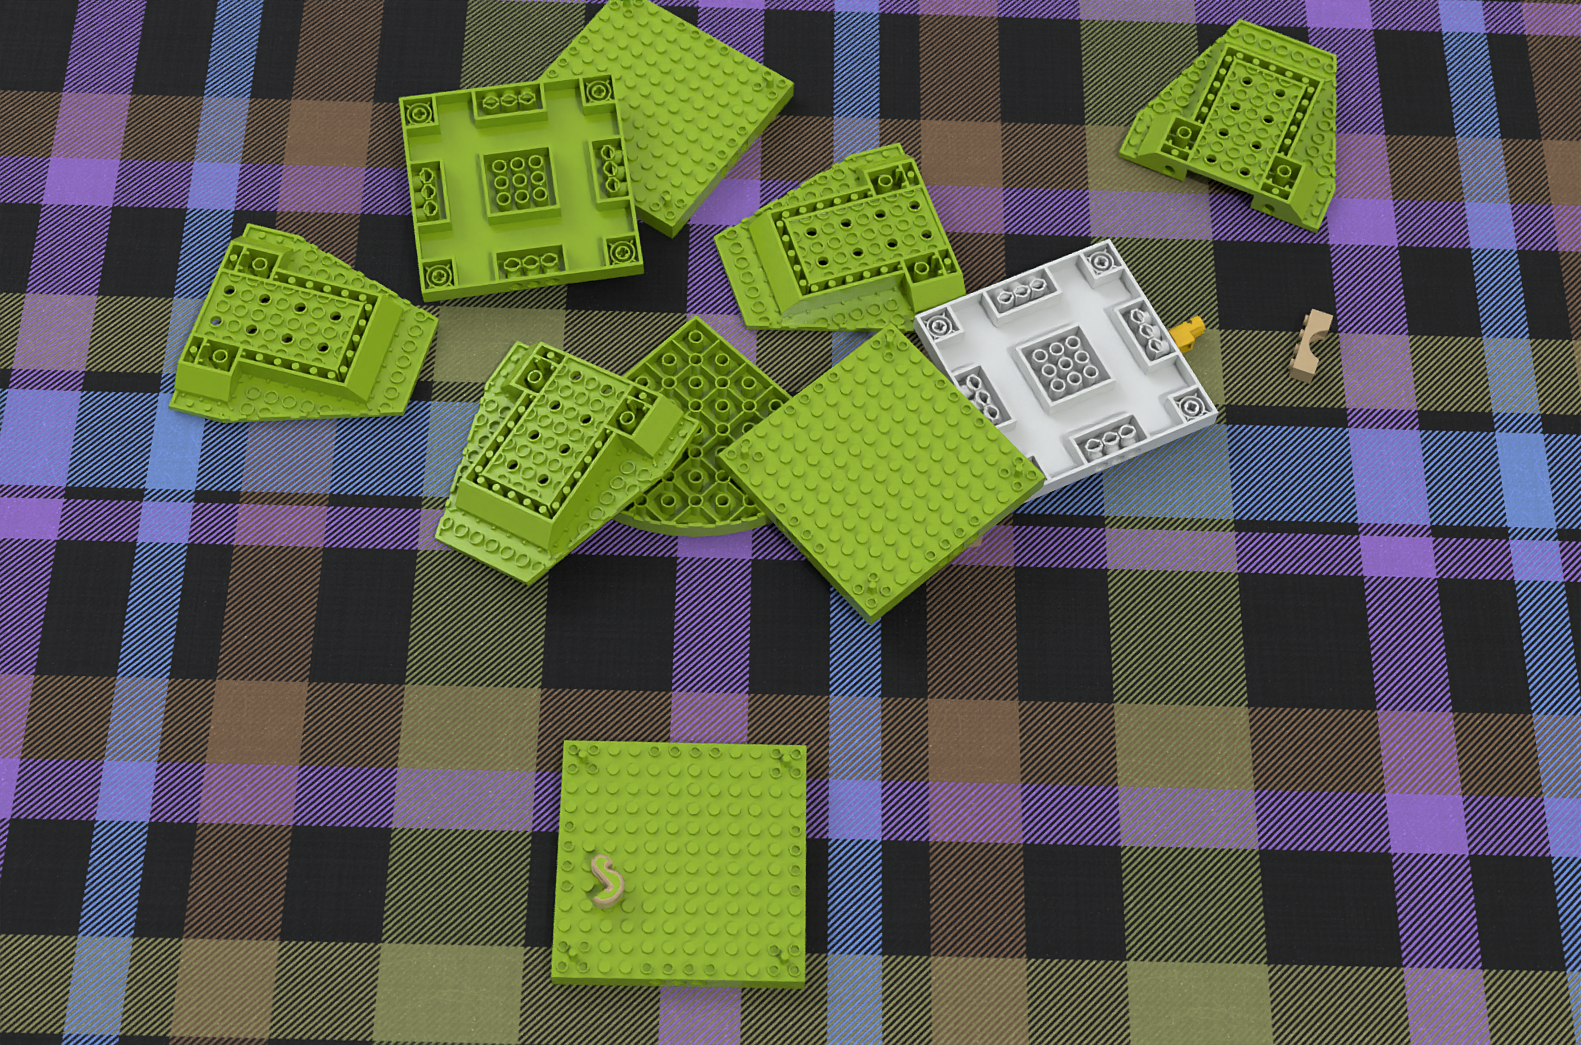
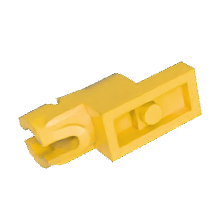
M1199 316L1189 319L1190 323L1185 321L1168 331L1182 354L1192 350L1195 339L1205 333V325Z

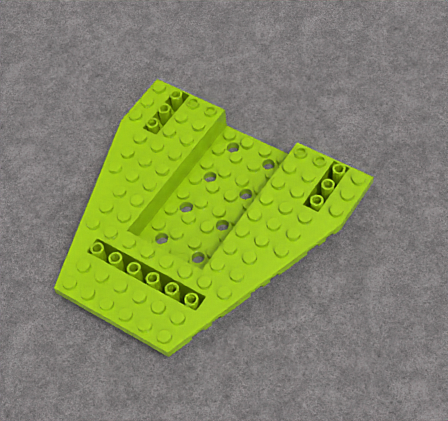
M1239 19L1227 30L1224 36L1216 40L1212 47L1210 46L1188 69H1185L1178 78L1176 77L1159 93L1158 97L1150 101L1147 107L1137 114L1118 156L1183 182L1189 170L1254 195L1250 208L1317 233L1336 190L1335 118L1337 55ZM1236 106L1239 110H1233L1231 107ZM1264 119H1270L1272 123H1266ZM1224 132L1227 136H1221L1219 133ZM1252 145H1258L1260 149H1254ZM1211 158V159H1213L1215 162H1214V163H1210V162H1208L1206 159ZM1245 171L1248 175L1244 176L1240 172Z
M900 142L847 156L841 163L838 164L837 162L832 165L831 169L817 174L799 185V188L796 190L792 189L787 192L786 196L772 201L754 212V215L742 219L741 223L727 228L714 236L713 239L746 329L880 332L892 323L901 333H916L913 328L915 315L966 296L963 274L914 158L904 153ZM916 205L919 208L914 210L909 206ZM883 214L885 217L877 218L875 215ZM847 222L850 226L843 227L841 224ZM813 231L816 235L809 236L807 232ZM929 234L931 237L926 239L922 235ZM892 242L895 243L897 246L892 248L889 247L887 244ZM858 251L861 252L863 255L857 257L853 255V253ZM824 260L828 264L822 266L818 262Z
M248 223L243 235L231 240L177 364L175 391L168 407L173 411L221 423L404 416L438 328L439 319L422 308L415 307L410 301L400 298L398 294L375 280L368 279L360 271L353 270L350 265L333 255L323 252L313 243L306 242L303 237ZM229 289L235 290L234 293L230 295L225 294V292ZM264 298L270 299L267 303H261L260 301ZM298 307H305V310L302 312L296 311ZM335 315L341 316L337 321L331 319ZM221 320L219 325H212L213 321ZM252 328L257 329L254 334L247 333ZM287 337L292 338V341L289 343L283 342ZM327 346L328 350L321 352L319 348Z
M516 341L486 382L485 393L480 399V408L478 414H475L467 438L468 444L463 450V459L461 465H458L450 489L451 495L446 501V509L443 517L440 519L435 539L529 586L670 472L702 424L699 420L685 415L674 403L658 392L542 341L530 346ZM581 375L580 379L572 380L575 376ZM606 389H612L610 393L603 394ZM560 404L558 409L552 410L554 405ZM591 418L589 423H582L584 419ZM539 434L538 438L530 439L532 435ZM570 448L569 452L561 453L563 449ZM512 464H518L515 469H509ZM549 478L545 484H540L542 479Z

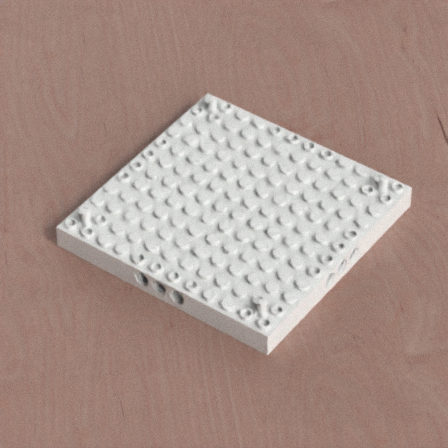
M1110 239L915 315L913 328L936 368L1045 476L1044 486L1024 503L1215 423L1219 413Z

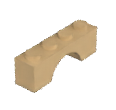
M1312 309L1310 315L1305 316L1302 324L1305 326V329H1301L1298 340H1301L1300 345L1296 344L1293 352L1296 357L1291 359L1288 367L1291 370L1289 377L1311 383L1319 359L1312 354L1309 344L1316 340H1325L1333 315Z

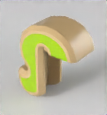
M597 855L592 860L591 872L606 889L593 899V905L599 909H607L617 904L623 897L625 883L622 875L618 871L612 870V860L606 855Z

